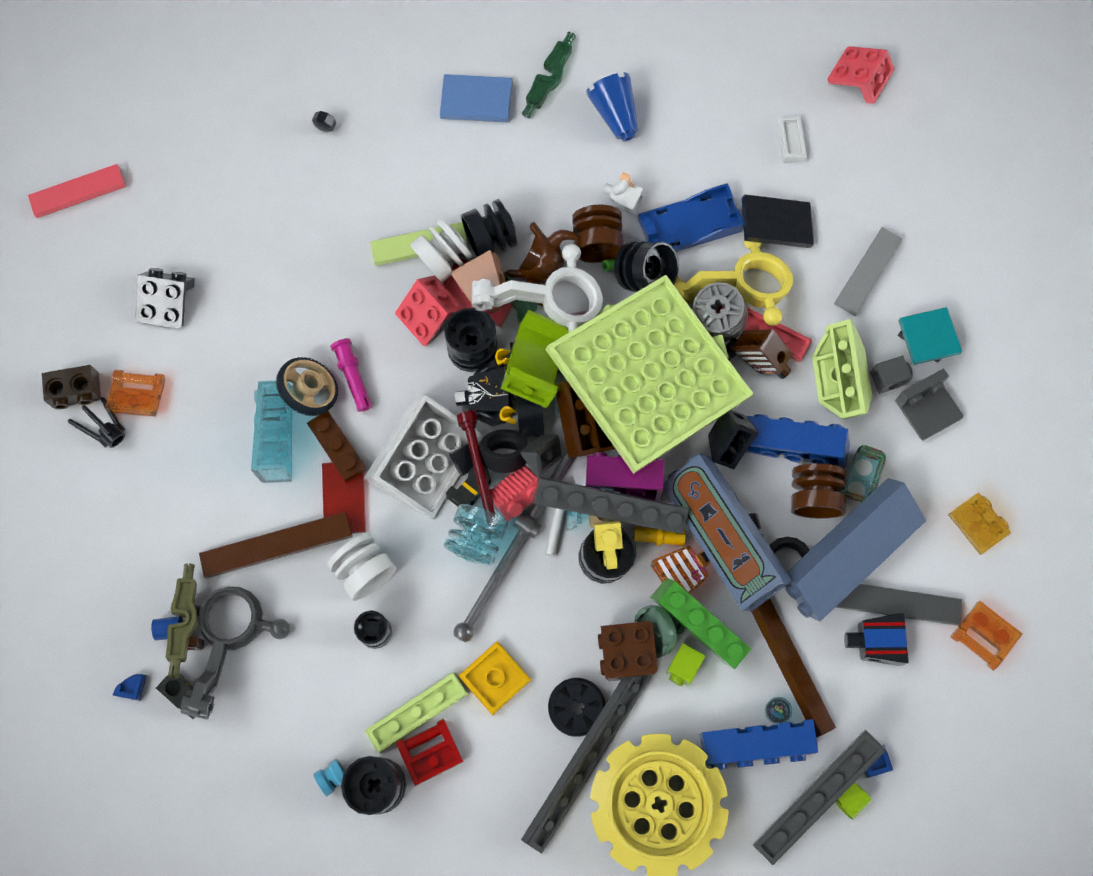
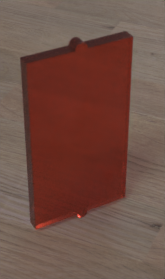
M322 463L323 518L346 512L352 533H365L364 472L345 483L333 463Z

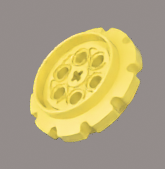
M647 734L641 737V744L639 746L632 745L630 741H626L618 746L606 758L610 765L609 770L606 772L597 771L592 784L590 799L596 801L599 808L591 813V820L599 841H610L613 847L609 854L620 865L633 872L636 871L638 866L643 865L646 867L647 876H677V869L680 865L684 864L689 870H693L712 855L711 839H722L727 826L729 811L721 807L720 800L727 797L728 793L719 769L717 767L712 769L706 767L705 761L708 755L698 746L685 739L679 745H674L669 734ZM647 770L653 771L656 774L657 780L653 786H646L642 781V774ZM674 775L681 777L683 780V787L677 792L669 787V779ZM630 791L636 792L640 798L639 804L634 808L628 807L624 799L625 795ZM655 797L666 802V805L662 807L663 812L661 813L658 809L652 808V804L655 803ZM683 802L690 803L693 808L692 815L688 818H683L679 814L678 808ZM639 818H645L649 823V829L645 834H638L634 829V823ZM666 823H671L676 829V834L672 839L667 840L663 838L661 829Z

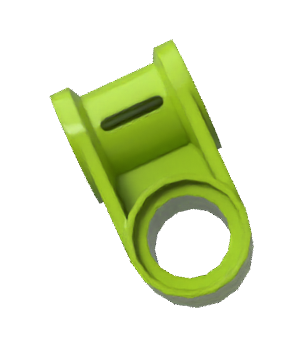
M854 783L835 803L845 815L853 820L872 800L859 785Z

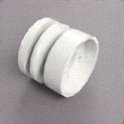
M440 218L436 221L442 230L439 234L431 226L428 228L433 236L431 241L420 235L410 246L443 283L452 275L453 269L449 264L452 260L459 266H463L464 264L458 255L462 253L467 260H470L473 255L460 234Z
M364 533L346 543L327 563L328 568L331 572H335L334 576L338 580L347 578L343 588L354 601L361 600L376 591L392 577L397 569L386 554L376 556L381 547L378 543H374L375 540L370 533Z

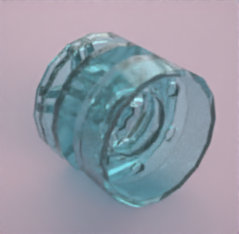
M459 505L453 522L462 530L450 529L448 535L453 539H445L443 546L466 561L493 565L495 557L490 553H498L499 547L490 540H503L509 525L508 522L487 510L471 505Z

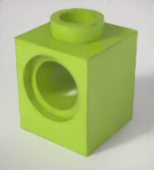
M682 643L666 671V674L670 675L669 680L681 687L684 684L689 686L705 655Z

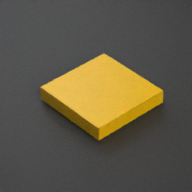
M498 641L458 675L492 716L532 681Z

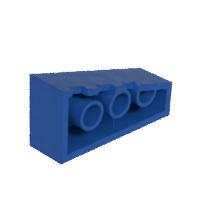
M762 414L747 416L757 429L758 434L746 452L772 458H778L779 454H781L791 462L800 463L804 460H809L813 464L836 465L844 468L846 471L850 441L848 429L844 428V426L839 424L823 426L814 421L800 423L786 417H781L779 420L769 419L768 416Z
M813 719L803 720V722L798 724L785 722L768 727L766 725L746 727L745 729L733 728L700 733L701 748L708 755L705 765H711V769L717 767L719 770L727 769L728 763H737L738 768L754 766L753 761L763 760L764 765L779 764V758L790 757V762L806 761V755L818 753Z

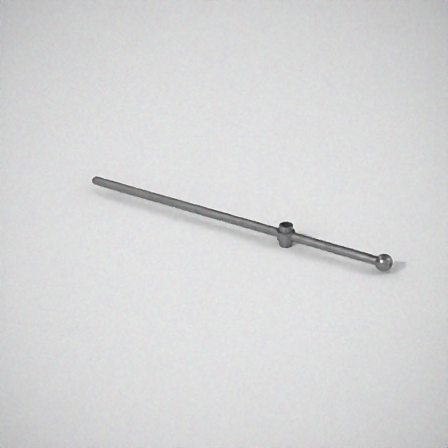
M567 450L550 479L560 481L573 458H568ZM534 504L527 516L521 513L513 524L514 527L519 529L465 621L457 624L454 628L453 634L457 639L463 642H468L472 639L474 635L472 627L527 535L535 538L542 525L537 523L536 520L544 506Z

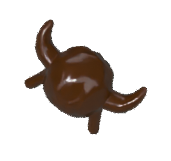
M532 222L530 229L535 235L532 246L518 270H507L506 277L524 278L526 283L545 284L554 271L564 267V258L560 248L561 243L565 240L578 241L579 237L572 231L558 230L547 238L537 224ZM535 303L539 306H543L542 303Z

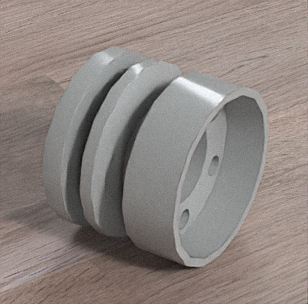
M721 282L709 284L701 289L694 299L693 312L711 337L723 335L724 342L729 341L742 334L746 328L749 317L747 306L740 292L732 285ZM722 305L724 309H721V313L717 314L715 310H718V306Z

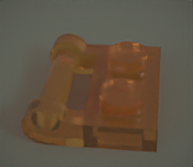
M114 370L112 375L113 382L105 406L106 410L112 413L156 417L165 385V375L157 373L154 376L124 373L123 370ZM123 383L153 385L152 390L123 387Z
M978 601L950 637L954 641H960L987 662V666L994 671L999 667L1023 633L984 603ZM971 628L998 650L996 654L993 655L966 634L967 630Z

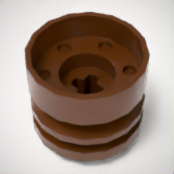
M603 204L582 207L573 213V232L579 237L578 241L574 240V244L581 251L578 260L587 263H602L604 260L616 259L618 251L624 245L621 233L622 214L618 208Z
M804 464L792 469L794 480L791 482V486L798 490V492L791 495L792 514L805 518L829 519L843 516L846 513V497L838 492L846 488V483L843 481L846 478L844 468L831 464Z

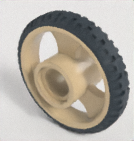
M307 357L290 359L280 368L276 377L277 390L284 403L294 411H297V413L306 416H318L328 412L338 398V386L335 377L325 365ZM295 368H306L309 370H305L300 375ZM287 382L293 383L291 392L287 386ZM322 388H327L328 398L326 402L318 405L314 400L315 396Z

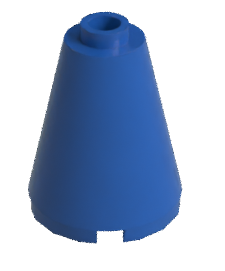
M623 72L624 77H619L618 73L596 81L593 83L594 89L590 91L588 88L586 93L616 139H622L625 142L635 137L638 125L631 78L628 73Z

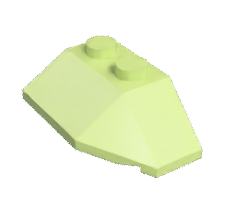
M852 319L827 325L824 331L825 334L812 356L819 403L842 419L868 414L873 394L865 347Z

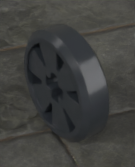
M570 678L559 683L552 691L548 701V713L551 722L560 732L571 737H582L587 735L606 704L601 690L593 682L584 678ZM576 700L578 703L584 704V708H581V714L577 715L575 711H570L569 707L572 706V701Z

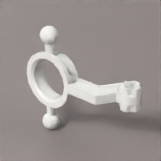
M572 243L564 246L562 250V257L567 261V267L554 271L545 282V285L510 280L494 287V284L488 279L473 281L471 307L478 311L492 309V306L499 307L514 300L542 303L548 316L556 323L568 327L569 333L596 317L601 310L603 297L595 279L587 272L577 268L576 261L580 258L581 251L577 245ZM567 281L580 287L589 300L588 312L583 315H571L560 309L553 297L554 284Z

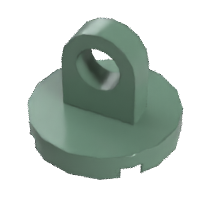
M649 605L640 609L634 622L650 621L653 624L657 658L670 654L675 648L677 637L685 630L666 610L657 605Z

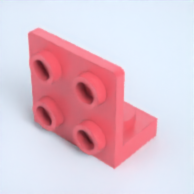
M848 46L827 80L829 84L860 87L865 102L874 104L895 69L888 50Z
M434 275L417 279L395 314L423 346H427L446 319H449L455 312L465 308Z

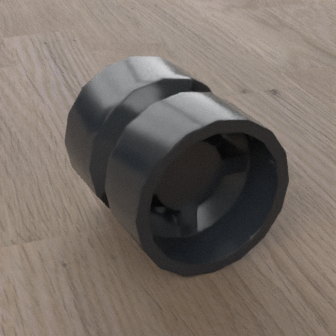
M370 610L363 612L357 617L354 623V633L357 639L365 646L378 649L387 645L390 641L392 627L381 613Z

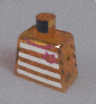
M689 545L652 560L650 566L661 583L666 578L676 581L691 595L710 576L705 567L710 565L711 562L704 551L696 555Z

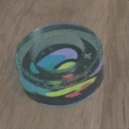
M775 697L767 702L765 715L774 724L785 723L792 716V706L785 698Z

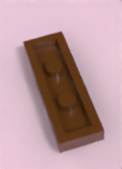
M329 411L307 422L308 427L345 483L367 470Z

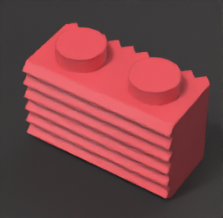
M524 465L521 469L506 476L505 480H502L493 489H490L494 509L507 522L520 515L526 507L533 503L538 476Z

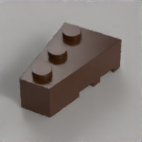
M565 381L554 384L558 386L556 398L568 458L616 449L569 382Z

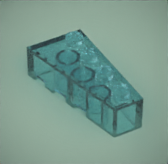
M258 381V389L254 391L256 413L254 414L251 471L262 483L292 481V409L279 396L276 381ZM287 382V386L291 392L292 386L289 382Z

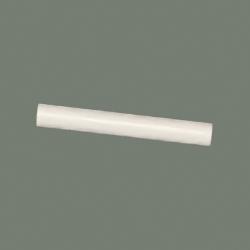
M555 508L545 555L555 557L565 510Z

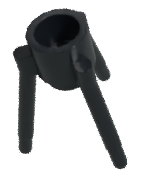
M101 397L100 400L114 424L110 422L104 424L87 406L83 405L81 407L100 427L98 431L100 436L78 422L68 419L69 424L97 440L105 448L107 446L110 448L116 447L125 438L123 432L126 429L118 421L105 397Z

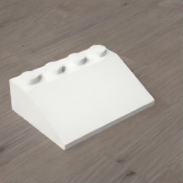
M426 394L416 395L364 479L385 493L433 519L446 499L445 493L455 484L460 475L449 454L468 443L466 433L462 430V427H459L456 415ZM475 429L479 444L484 435Z

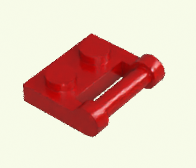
M444 718L437 721V725L405 741L401 739L396 742L415 786L464 762ZM442 734L443 742L411 757L409 750Z

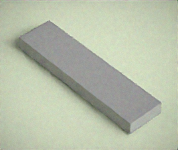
M881 227L834 304L855 316L903 238Z

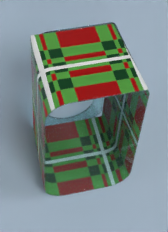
M867 445L860 446L854 454L845 482L846 488L842 491V494L846 498L862 503L877 489L885 465L886 454ZM860 459H867L872 464V472L867 476H862L855 470V464ZM854 481L861 482L865 487V494L861 496L848 491L849 484Z

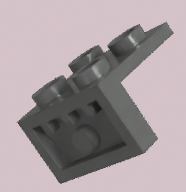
M944 368L905 389L895 400L922 441L964 417L945 389L943 383L949 375Z

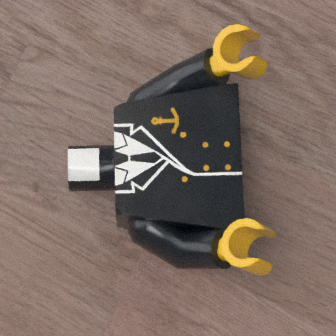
M502 348L497 350L495 358L477 370L473 376L468 377V390L455 392L457 406L469 405L470 410L476 411L479 421L492 427L507 422L510 424L516 423V420L513 419V413L517 412V410L512 408L511 393L501 389L506 372V367L503 366L504 364L508 365L509 358H506V355L510 353V350Z

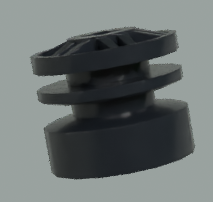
M499 199L492 202L493 210L488 203L483 205L484 217L481 216L476 208L460 215L465 233L476 257L489 250L494 252V243L502 251L507 249L506 242L511 248L518 245L512 218Z
M627 242L616 255L614 263L615 277L623 289L631 292H638L665 275L674 285L679 273V259L674 248L665 242Z
M475 308L461 309L452 314L447 320L444 329L449 359L460 370L476 372L495 358L498 350L495 322L489 314L484 311H478Z
M621 527L623 548L615 549L617 557L616 569H607L604 566V560L600 558L603 551H596L594 529L581 544L578 552L579 566L583 574L590 580L600 584L613 583L621 579L634 565L637 556L636 544L632 536L624 528Z
M366 756L358 758L349 765L343 774L341 789L343 798L351 809L359 814L379 815L388 813L399 806L405 796L407 783L401 767L391 759ZM374 781H381L379 784L381 790H373L375 788Z

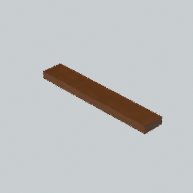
M346 512L200 552L199 556L203 576L207 579L349 539L353 536L348 515Z
M769 598L755 610L751 611L805 720L813 719L816 738L835 729L836 726Z

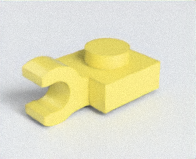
M619 521L594 523L596 551H603L604 566L607 569H616L617 557L615 549L623 548L621 523Z

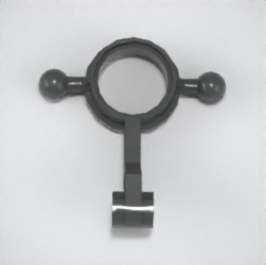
M224 587L212 592L204 600L202 606L194 604L199 616L201 633L213 646L205 672L195 682L193 691L187 690L185 696H183L181 714L206 720L209 719L214 708L215 699L214 696L210 695L217 688L228 650H237L247 646L257 637L260 630L270 632L273 638L283 639L290 632V625L284 619H277L274 622L263 620L264 613L260 601L252 592L241 587ZM226 596L244 598L251 610V621L247 629L240 636L233 639H220L216 637L208 623L209 612L212 606L219 599Z

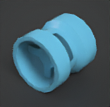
M335 759L329 763L328 768L325 770L320 769L313 774L325 796L332 794L335 788L342 784L345 769Z

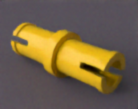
M634 526V542L655 543L656 546H661L662 544L684 546L685 530H683V534L650 527Z

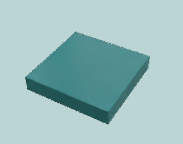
M947 307L901 317L898 320L913 365L960 355L963 352Z

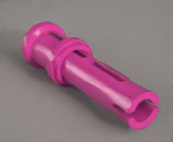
M349 338L340 339L330 345L339 362L337 367L345 375L357 411H367L372 408V404L358 371V358L354 357L352 352L351 340Z

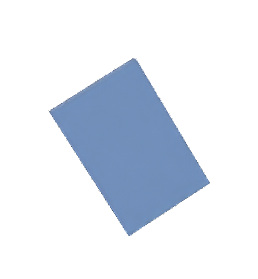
M444 74L440 119L509 122L512 78Z

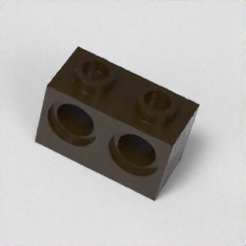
M91 365L41 373L43 399L54 409H66L69 405L73 404L89 405L101 398L99 372ZM88 383L85 389L80 390L83 384ZM63 387L62 392L56 395L57 390Z

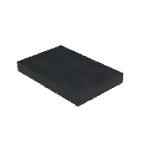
M746 194L742 197L744 241L811 248L814 245L810 202Z

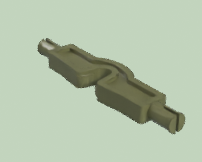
M188 563L184 564L183 577L177 579L171 605V613L173 615L183 616L186 619L182 623L170 624L168 626L165 657L170 662L167 675L169 678H179L181 662H186L189 638L194 633L198 623V614L194 606L197 582L193 579L195 565L191 563L189 565Z

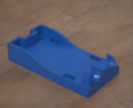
M728 183L706 189L683 201L638 214V220L646 242H665L672 246L675 243H679L680 245L673 247L676 252L740 233L743 229V220L735 206Z

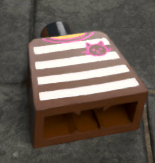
M773 329L743 331L731 349L760 374H776L780 379H784L791 372V368L787 363L792 357V352Z

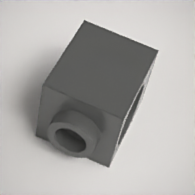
M904 356L877 363L870 371L879 394L906 386L913 378L911 365L905 361Z

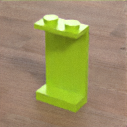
M528 310L519 324L501 389L547 408L557 393L558 386L554 385L558 367L545 349L549 344L568 334V327Z

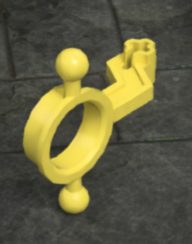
M744 241L745 247L751 253H747L739 258L734 271H700L687 282L682 281L678 277L674 284L686 303L693 304L695 297L705 286L716 282L728 283L737 288L744 302L755 307L766 308L763 313V319L766 324L775 326L782 321L783 315L781 310L775 307V305L788 295L793 285V275L789 267L780 258L760 251L762 243ZM759 269L772 274L778 280L780 290L774 293H762L752 289L745 282L743 271Z

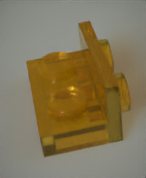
M980 493L975 494L948 514L980 555L1011 534L1005 519L994 512L991 502Z

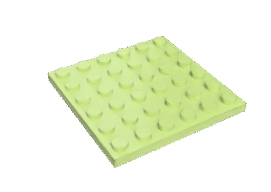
M666 275L549 344L545 349L633 474L753 395V392Z

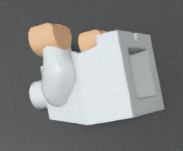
M623 172L620 176L621 182H616L614 186L607 183L603 192L609 194L611 201L620 209L636 216L645 197V192L641 187L637 186L634 188V184L630 181V175Z

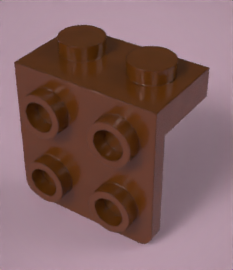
M650 621L601 626V634H598L599 649H603L604 660H600V669L602 676L605 675L606 680L609 682L620 681L619 678L654 675L657 673L654 626Z

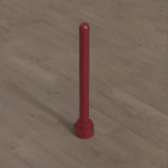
M464 411L456 416L458 425L466 433L487 525L490 528H494L497 526V519L475 432L476 423H478L476 411Z

